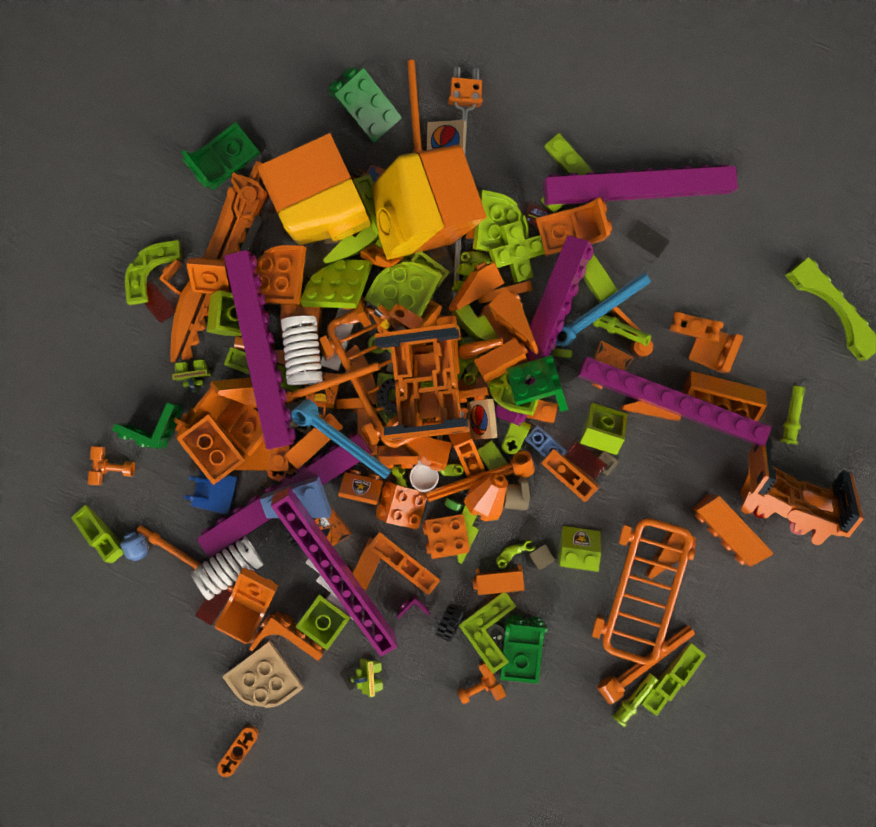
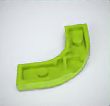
M179 240L150 245L141 250L133 263L129 264L125 275L126 302L128 305L148 302L147 277L153 268L163 263L174 262L175 259L182 260Z
M507 372L487 383L492 397L500 406L509 411L534 415L539 399L516 406L511 386L508 384Z

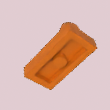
M361 295L357 308H342L352 311L343 318L341 323L355 324L361 322L364 327L372 325L363 295Z

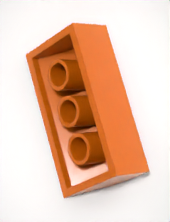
M694 371L690 372L682 392L757 422L767 406L766 390Z
M708 493L692 508L696 513L694 515L696 519L701 523L705 522L709 526L707 530L714 537L718 536L722 540L721 545L727 551L731 550L735 554L734 558L739 564L751 567L774 554L719 495Z

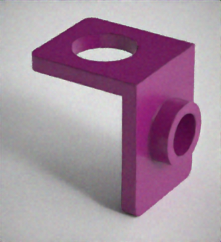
M414 596L410 601L407 599L403 602L397 618L399 619L414 603L428 616L431 614V611Z

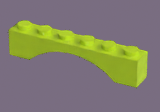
M809 257L801 260L785 274L787 279L797 290L810 292L825 300L841 319L846 334L847 348L858 361L868 360L876 353V332L872 331L865 318L859 316L855 306L846 301L842 291L833 286L830 277L820 271L816 261Z

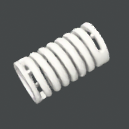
M294 316L282 319V337L284 338V353H286L284 358L287 361L285 367L288 369L286 371L287 384L304 385L322 382L321 371L306 372V370H318L321 368L320 363H314L321 360L320 356H310L320 353V350L315 348L319 346V342L312 341L318 339V334L310 333L318 330L317 318L315 316ZM306 324H311V325H312V326H304V327H302V325H306Z
M246 536L243 537V540H237L235 543L240 554L234 545L228 547L233 557L227 549L222 550L229 565L221 553H217L216 558L222 568L216 559L211 557L209 559L211 565L205 561L203 566L198 565L197 569L190 571L194 582L207 600L212 599L214 594H220L222 590H226L228 585H234L243 567L254 571L253 568L258 569L264 565Z

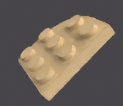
M268 641L222 676L235 695L251 706L255 705L265 708L278 706L304 688L271 641Z

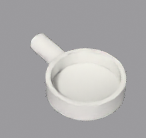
M418 460V464L410 473L412 486L420 492L433 490L437 486L439 481L438 471L430 469L429 466H425Z

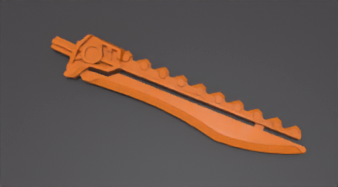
M256 161L249 178L237 175L235 172L232 173L231 182L234 186L228 188L225 203L209 246L203 255L204 258L219 259L235 220L233 208L237 220L221 259H225V255L240 252L239 243H244L247 240L245 230L254 225L268 195L259 183L261 176L257 168L263 163ZM190 280L180 294L173 319L170 361L173 363L177 362L189 331L191 333L181 354V359L190 360L193 357L191 347L193 345L196 346L200 342L198 332L207 328L205 316H208L211 294H206L195 323L192 324L205 293L193 292Z

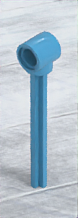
M643 273L570 325L566 323L561 332H566L567 338L565 341L559 342L557 335L556 345L560 347L569 346L572 340L576 338L578 332L651 282L648 275Z
M305 399L291 412V417L297 425H307L308 427L313 425L384 479L392 471L318 416V407L313 401Z

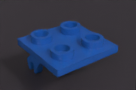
M200 469L198 476L188 475V480L197 482L194 495L184 494L183 499L192 501L191 506L229 515L238 477L226 475L213 485Z

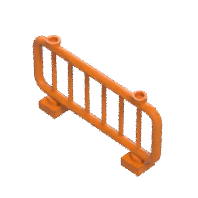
M367 306L368 313L373 316L376 324L338 340L335 328L343 324L341 321L347 314L329 323L327 334L330 340L326 336L318 340V347L325 361L333 358L334 351H336L346 372L354 370L350 360L378 348L376 345H373L347 357L341 343L370 331L381 324L383 320L374 314L376 311L374 307ZM392 358L380 363V368L391 363ZM359 377L351 379L374 424V427L369 423L361 429L370 447L380 441L378 437L381 438L385 445L393 448L400 447L416 439L384 440L383 427H387V425H382L376 413L384 408L378 407L374 409L367 396L377 391L381 385L365 392ZM434 418L426 419V422L434 421Z
M645 518L637 523L634 531L631 530V525L623 523L618 543L627 546L629 541L631 544L608 622L605 623L604 616L597 614L591 633L592 637L598 639L601 634H604L603 647L611 655L642 665H650L658 660L661 652L665 653L667 650L668 642L664 641L687 561L688 559L693 560L695 549L692 548L693 538L687 529L653 518ZM645 526H653L680 534L685 538L684 547L679 549L642 538L643 528ZM639 541L681 553L678 567L675 568L635 556ZM634 559L675 571L676 574L672 587L631 575L630 572ZM628 578L671 590L667 604H660L624 593ZM623 596L664 608L665 611L661 624L619 611ZM621 615L660 627L656 642L614 630L617 616ZM612 633L653 645L654 648L651 656L643 657L612 647L610 644Z

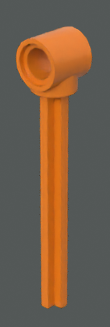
M519 451L513 455L509 464L427 491L428 501L430 502L468 489L490 473H499L503 476L515 473V476L529 477L535 471L531 454L528 451Z
M687 625L666 641L668 642L666 652H661L655 663L650 665L636 663L619 677L610 676L602 680L597 685V689L607 703L613 704L618 701L624 694L625 686L694 636L693 629Z

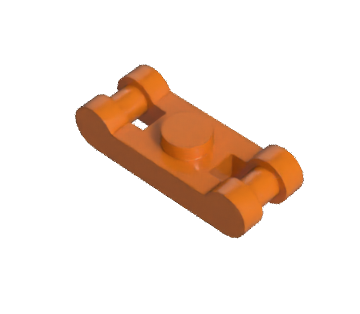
M674 312V322L671 324L669 331L719 342L720 329H723V322ZM682 321L687 322L686 328L681 327ZM707 327L712 328L711 333H706Z

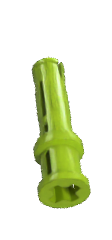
M604 314L593 322L594 327L604 328L610 334L618 333L644 346H647L651 340L650 334L620 322L618 317H610ZM626 330L637 334V336L626 332Z
M793 386L787 421L783 423L785 428L783 438L780 439L782 443L798 445L796 440L798 430L801 429L799 420L806 389L804 387Z
M649 672L648 676L637 687L627 701H622V706L611 716L623 727H626V722L633 714L637 713L636 708L659 680Z

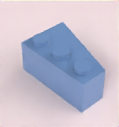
M319 476L289 485L312 518H330L332 510ZM289 486L262 495L260 502L266 518H279L271 507L272 497Z

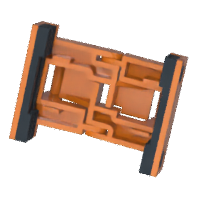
M455 323L375 334L377 347L391 349L394 380H396L398 426L383 427L384 440L392 441L470 432L469 420L461 418L453 340H460L461 336L460 327ZM433 342V345L416 347L414 345ZM433 382L434 387L420 388L421 383ZM417 400H418L419 416H420V418L418 417ZM441 417L440 421L423 422L421 420Z
M768 437L765 446L753 445L748 453V475L740 489V495L743 498L741 511L744 514H751L753 512L756 517L766 519L776 512L784 518L788 517L790 530L794 534L805 535L812 530L811 542L814 545L822 544L831 534L849 538L864 520L853 474L842 470L839 476L836 477L837 480L835 479L832 486L828 489L805 481L800 482L772 466L771 450L773 446L771 438Z

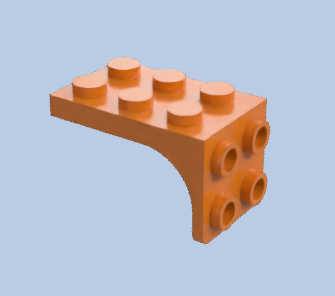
M596 197L595 200L583 206L536 218L535 221L539 235H541L544 255L549 256L560 253L567 235L589 241L590 244L604 241L610 235V231H612L611 222L607 220L605 214L607 212L605 201H602L601 197Z
M212 387L209 388L193 409L197 415L203 418L210 413L229 439L250 457L264 441L258 411L251 406L218 395Z
M243 567L232 594L215 623V628L244 644H249L262 622L279 585L270 579L258 575L255 571Z
M279 611L274 615L270 614L261 625L263 630L259 629L249 642L252 644L249 650L253 651L264 637L273 634L281 635L317 661H319L326 649L297 629V624L293 622L294 619L290 615H283Z

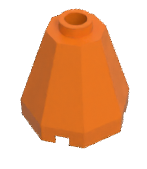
M490 473L470 487L464 499L470 514L474 516L480 515V519L483 521L499 519L504 508L508 482L502 474Z

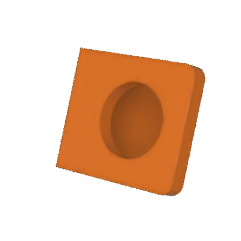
M175 259L172 264H168L163 269V274L159 279L180 295L181 292L169 282L170 278L182 266V263Z

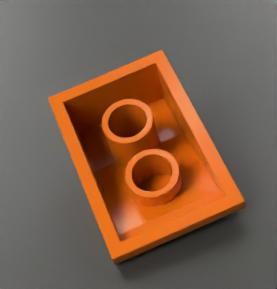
M504 288L489 304L493 316L537 355L539 350L523 311V304L520 302L521 298L513 290L509 292Z
M210 413L176 438L213 485L245 462V459Z
M264 440L250 457L235 444L245 462L234 470L291 472L292 464L284 455L293 445L266 449Z

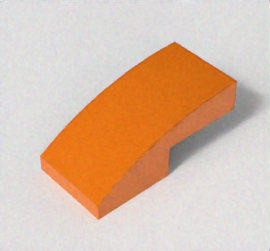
M375 243L363 249L360 255L364 260H370L372 264L387 268L403 260V256L387 260L384 250Z

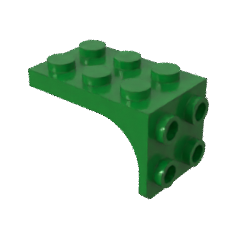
M349 67L343 73L344 77L341 80H335L329 85L330 90L327 93L345 108L370 141L375 143L402 117L364 68Z
M236 122L201 149L191 153L186 152L184 149L180 151L184 155L181 159L191 169L194 176L205 188L209 186L212 191L228 180L232 173H237L261 154Z
M521 615L506 617L502 653L509 662L501 668L500 680L539 684L543 639L545 632H548V627L540 617H530V619H522L523 616Z

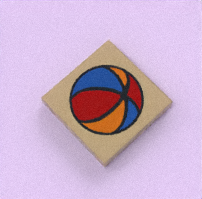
M466 121L428 122L427 150L459 144L465 154Z
M485 399L466 402L470 426L469 433L472 439L497 438L494 400Z

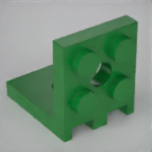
M552 355L506 369L516 406L555 395L560 411L568 410ZM534 378L535 382L532 385L525 384L526 380Z
M166 403L153 434L126 423H115L112 431L117 432V436L122 439L135 440L136 445L144 448H167L177 425L173 420L175 417L180 418L184 406L176 403Z

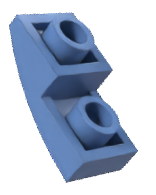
M538 425L525 439L545 458L553 449L563 456L567 453L562 446L554 441Z

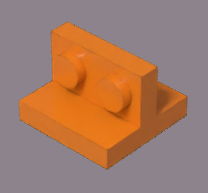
M188 258L186 265L193 292L213 294L221 290L232 293L225 259Z

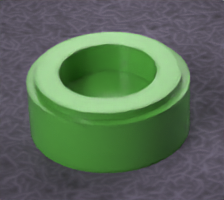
M447 497L445 505L448 508L461 512L465 506L463 502L451 497Z

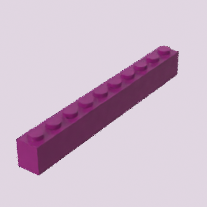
M721 164L710 168V165H703L692 169L691 166H684L678 170L666 167L662 168L661 171H654L653 168L642 170V172H635L634 169L625 170L624 173H616V171H607L605 174L588 172L586 175L570 173L567 176L561 177L559 174H551L543 181L544 205L589 203L595 200L596 197H601L602 201L719 195L731 194L738 189L736 166H729V164Z
M567 235L530 325L539 353L536 355L525 345L528 351L525 354L527 362L550 355L551 350H554L557 343V335L564 326V318L571 310L573 296H576L578 293L580 279L586 273L587 262L593 256V246L589 241ZM529 378L525 384L532 385L535 379ZM499 404L495 410L496 417L518 426L525 421L527 416L526 414L509 411Z
M248 250L225 255L224 258L266 449L293 445L295 432L293 428H290L289 420H291V413L288 408L286 409L285 405L287 395L281 387L283 377L281 371L277 369L278 355L272 346L274 337L268 328L270 318L264 310L266 300L264 294L260 292L259 286L262 285V282L255 269L257 267L256 257Z
M589 357L583 358L576 376L757 446H765L772 428Z
M353 433L347 437L370 455L373 453L361 434L355 435ZM336 444L328 449L330 453L325 456L322 454L312 459L313 464L308 467L306 464L296 470L298 474L293 477L290 475L280 480L281 485L277 487L272 485L264 492L267 493L316 476L320 477L323 486L360 462V460ZM258 495L248 501L250 505L243 508V506H240L232 511L234 515L230 518L225 516L216 522L218 525L213 529L209 526L201 531L202 536L197 538L208 558L213 557L272 519L266 518Z
M289 486L274 495L271 502L272 509L378 654L383 656L397 648V635Z

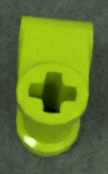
M526 422L521 423L520 426L513 423L509 424L502 442L504 453L512 455L520 450L531 424ZM513 441L515 449L509 451V446L506 444Z

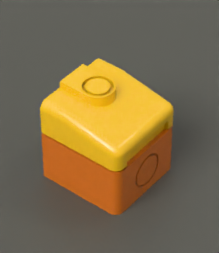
M330 133L258 166L257 170L285 230L296 244L304 245L330 238L332 241H338L371 226L364 205Z
M459 144L400 155L372 185L378 234L387 260L452 245L487 218L464 151Z

